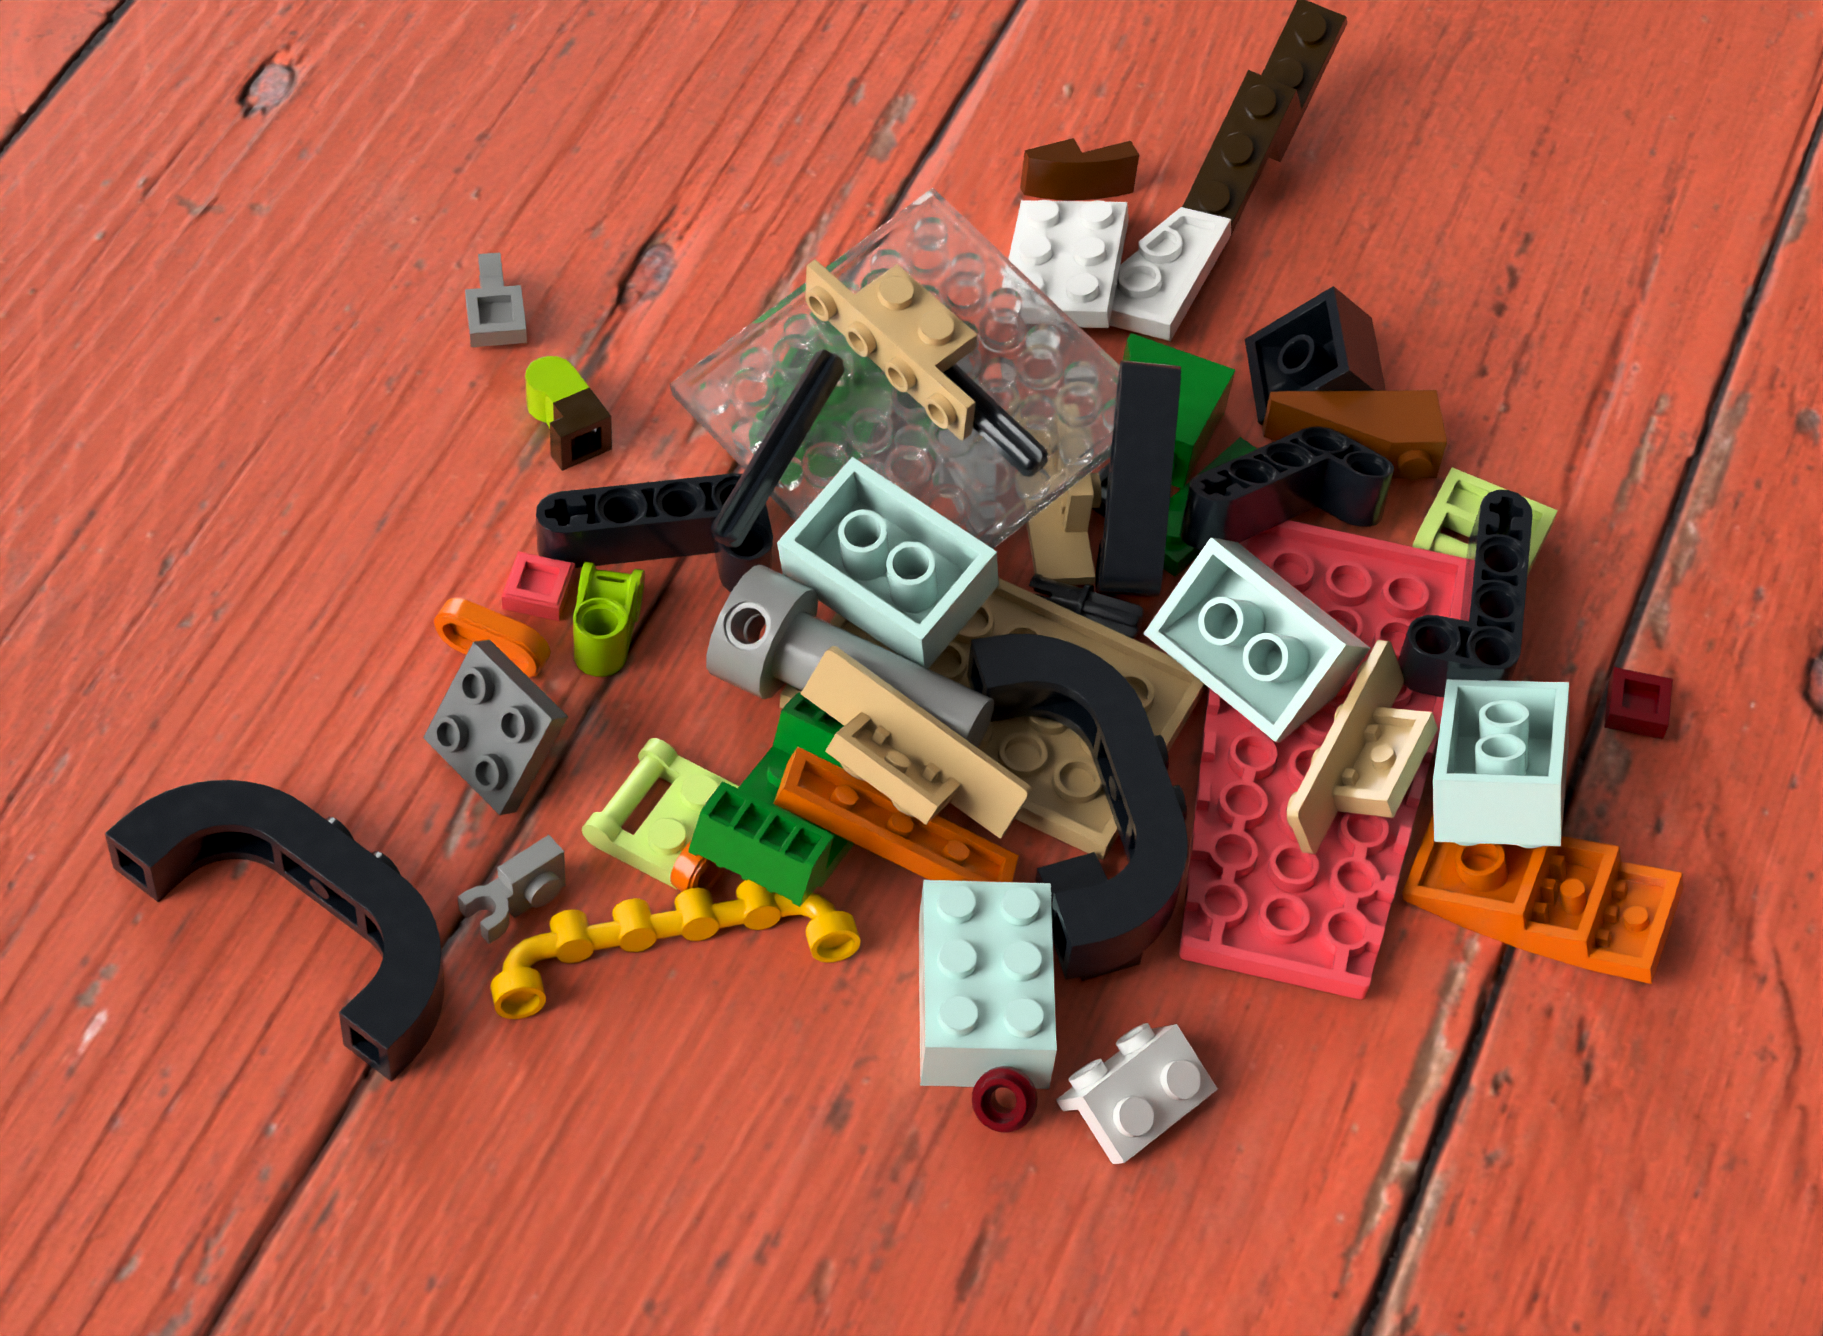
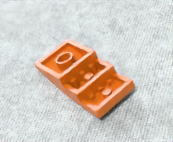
M1433 813L1402 895L1403 900L1463 928L1521 950L1587 970L1652 984L1684 886L1682 872L1621 862L1620 846L1562 836L1561 846H1542L1538 848L1481 843L1474 846H1462L1454 842H1434Z

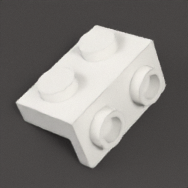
M1144 1023L1130 1030L1117 1040L1116 1046L1120 1050L1106 1062H1103L1102 1059H1097L1077 1070L1068 1079L1072 1088L1056 1099L1063 1112L1079 1110L1112 1164L1128 1161L1218 1090L1177 1024L1152 1029L1148 1023Z

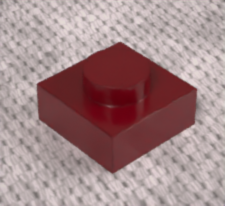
M1614 667L1608 683L1604 728L1663 739L1669 727L1673 679Z

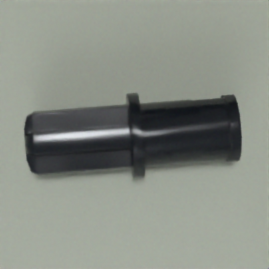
M1037 573L1034 574L1029 586L1034 588L1035 592L1051 597L1038 596L1130 638H1135L1142 626L1144 609L1140 605L1094 592L1093 585L1085 584L1083 588L1043 577Z

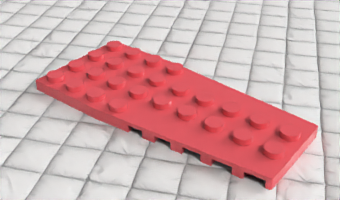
M1287 520L1239 544L1371 649L1338 694L1281 742L1273 741L1208 687L1179 956L1187 961L1362 1000L1366 997L1417 808L1425 785L1426 775L1439 734L1444 697L1419 693L1410 690L1403 684L1391 707L1432 712L1438 728L1394 818L1338 811L1316 854H1310L1301 851L1294 831L1288 824L1287 806L1292 794L1297 792L1311 766L1315 750L1322 746L1334 723L1337 708L1344 704L1356 681L1360 665L1367 660L1376 641H1390L1398 660L1409 626L1416 618L1424 615H1438L1461 619L1466 558Z

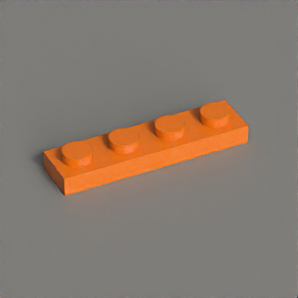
M800 747L796 748L788 760L773 804L928 880L1013 881L1019 855L938 815L926 825L916 817L900 812L893 805L890 798L868 782L854 778L843 768Z

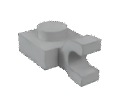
M500 253L478 254L480 288L465 289L471 347L527 343L521 285L504 286Z
M547 835L498 866V878L489 884L476 886L458 896L459 911L465 918L474 915L480 910L493 912L491 916L486 917L480 922L481 936L488 944L506 932L510 923L509 912L516 918L531 907L544 906L553 900L561 888L565 886L564 851L550 835Z

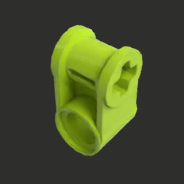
M584 562L579 580L577 603L573 614L574 662L585 674L595 677H606L617 673L623 668L627 660L634 624L638 621L641 611L645 582L644 570L634 569L631 574L598 570L594 563Z

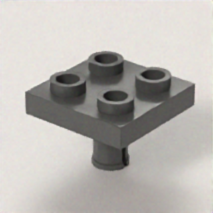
M491 640L475 641L472 643L423 738L499 815L517 812L568 716Z

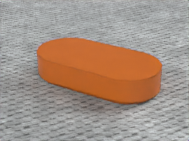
M451 598L447 600L434 619V626L438 635L451 648L467 655L473 642L491 640L528 677L538 675L551 654L546 640L530 626L466 599Z

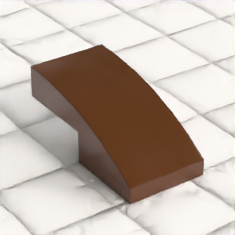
M1074 138L1028 149L1024 153L1020 189L1025 196L1054 200H1090L1130 194L1134 192L1139 153L1131 141L1082 153Z

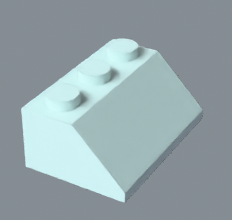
M1212 537L1143 633L1275 742H1281L1331 701L1371 649L1238 542Z

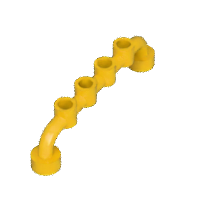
M748 879L737 887V900L713 904L711 893L707 889L690 888L681 892L675 898L674 905L676 910L651 915L649 904L645 900L638 898L627 899L614 907L612 911L614 921L589 925L586 914L580 910L570 909L561 911L550 920L551 932L524 939L510 950L503 963L502 972L494 977L490 988L495 1011L498 1015L507 1019H522L534 1015L546 1003L541 975L537 970L530 968L535 962L543 959L557 957L564 963H577L590 957L594 950L620 946L628 952H639L651 947L656 942V939L683 935L687 940L701 941L712 937L719 928L745 924L749 929L763 930L775 925L781 917L803 915L812 919L808 923L805 933L812 956L820 962L831 963L850 957L860 947L861 940L853 916L844 911H836L833 904L821 895L812 893L799 907L793 904L792 900L778 893H771L767 891V888Z

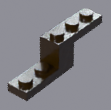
M1297 0L1262 74L1260 75L1248 70L1182 207L1231 219L1232 235L1268 158L1278 162L1282 161L1347 26L1346 16L1307 0Z

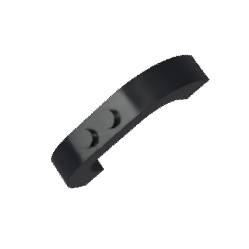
M1005 634L972 639L967 678L971 689L994 700V711L990 722L1030 716L1051 719L1077 733L1086 743L1092 754L1127 855L1128 864L1119 874L1103 883L1055 892L1051 908L1052 936L1065 980L1089 976L1118 967L1146 950L1164 930L1177 903L1185 869L1188 839L1184 821L1187 818V806L1182 788L1179 785L1172 786L1167 772L1169 758L1164 738L1161 735L1154 736L1142 702L1128 681L1112 665L1089 650L1061 639L1034 634Z
M212 780L180 786L150 798L134 808L105 833L113 868L157 902L191 873L217 861L229 859L250 860L273 869L369 941L383 957L373 979L339 1011L343 1045L392 1082L416 1058L430 1039L437 1025L444 998L441 945L435 919L421 894L401 876L396 865L379 851L370 853L354 841L349 830L333 817L325 819L295 797L266 785L248 781Z

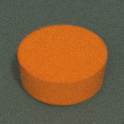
M690 841L682 850L673 866L670 876L671 884L681 892L690 888H704L709 891L721 876L724 867L720 868L716 866V863L700 855L695 856L689 853Z

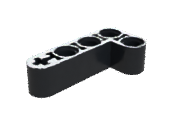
M1123 360L1120 362L1103 539L1099 543L1097 556L1096 592L1157 597L1160 594L1177 429L1181 366Z
M1325 427L1304 428L1191 479L1179 535L1187 545L1199 550L1204 548L1211 537L1240 543L1315 507L1350 525L1360 527L1374 526L1382 520L1394 473V466L1384 456L1338 431Z
M738 473L560 491L547 495L541 499L536 507L537 552L539 556L575 563V568H582L584 562H591L595 566L715 553L719 578L722 585L729 592L734 589L742 576L753 566L763 565L770 569L772 568L773 534L767 505L765 504L739 547L735 549L727 547L712 537L711 525L742 474Z
M1496 490L1489 492L1481 502L1468 541L1461 619L1438 615H1424L1416 618L1410 624L1398 659L1404 677L1403 684L1410 690L1444 697L1447 679L1511 680L1521 653L1533 516L1530 504L1520 494L1510 490Z

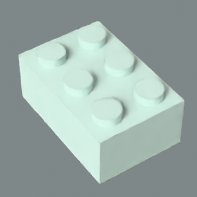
M854 457L845 464L777 542L783 575L815 589L820 602L900 656L929 669L999 586L997 551Z
M1446 680L1433 775L1434 842H1454L1462 846H1474L1480 843L1518 845L1523 848L1561 846L1569 748V682Z
M923 881L919 913L920 1086L974 1087L978 1079L988 1070L995 1067L1008 1066L1025 1073L1031 1079L1036 1089H1049L1057 1052L1051 883Z

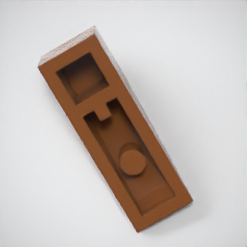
M1437 390L1270 392L1262 426L1263 437L1274 441L1308 427H1325L1338 431L1391 461L1394 466L1392 479L1405 478L1417 480L1421 478H1437L1447 445Z

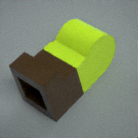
M545 356L531 362L526 369L525 375L527 408L535 419L547 423L550 429L551 457L559 468L563 471L612 450L611 415L574 366L566 359L558 356Z

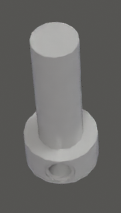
M763 565L753 566L742 576L731 591L718 616L706 654V668L711 675L761 699L771 698L784 683L802 691L824 653L830 647L837 646L974 746L979 747L994 711V700L816 617L818 595L815 589ZM766 624L765 633L759 640L760 631Z

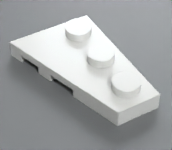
M1180 207L1138 242L1139 250L1120 264L1109 325L1171 341L1231 236V219Z

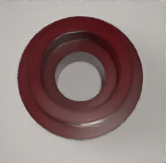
M1000 1066L988 1070L978 1079L972 1091V1107L977 1118L986 1127L997 1132L1008 1133L1021 1129L1031 1120L1037 1108V1091L1033 1082L1025 1073L1013 1067ZM996 1089H1010L1016 1096V1106L1012 1108L1001 1106L995 1097Z

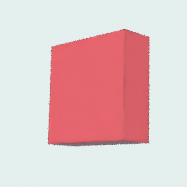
M518 551L502 594V609L560 621L575 579V563Z

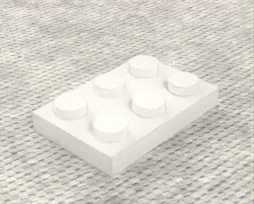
M1021 200L997 309L1000 326L1109 328L1129 221L1127 202Z

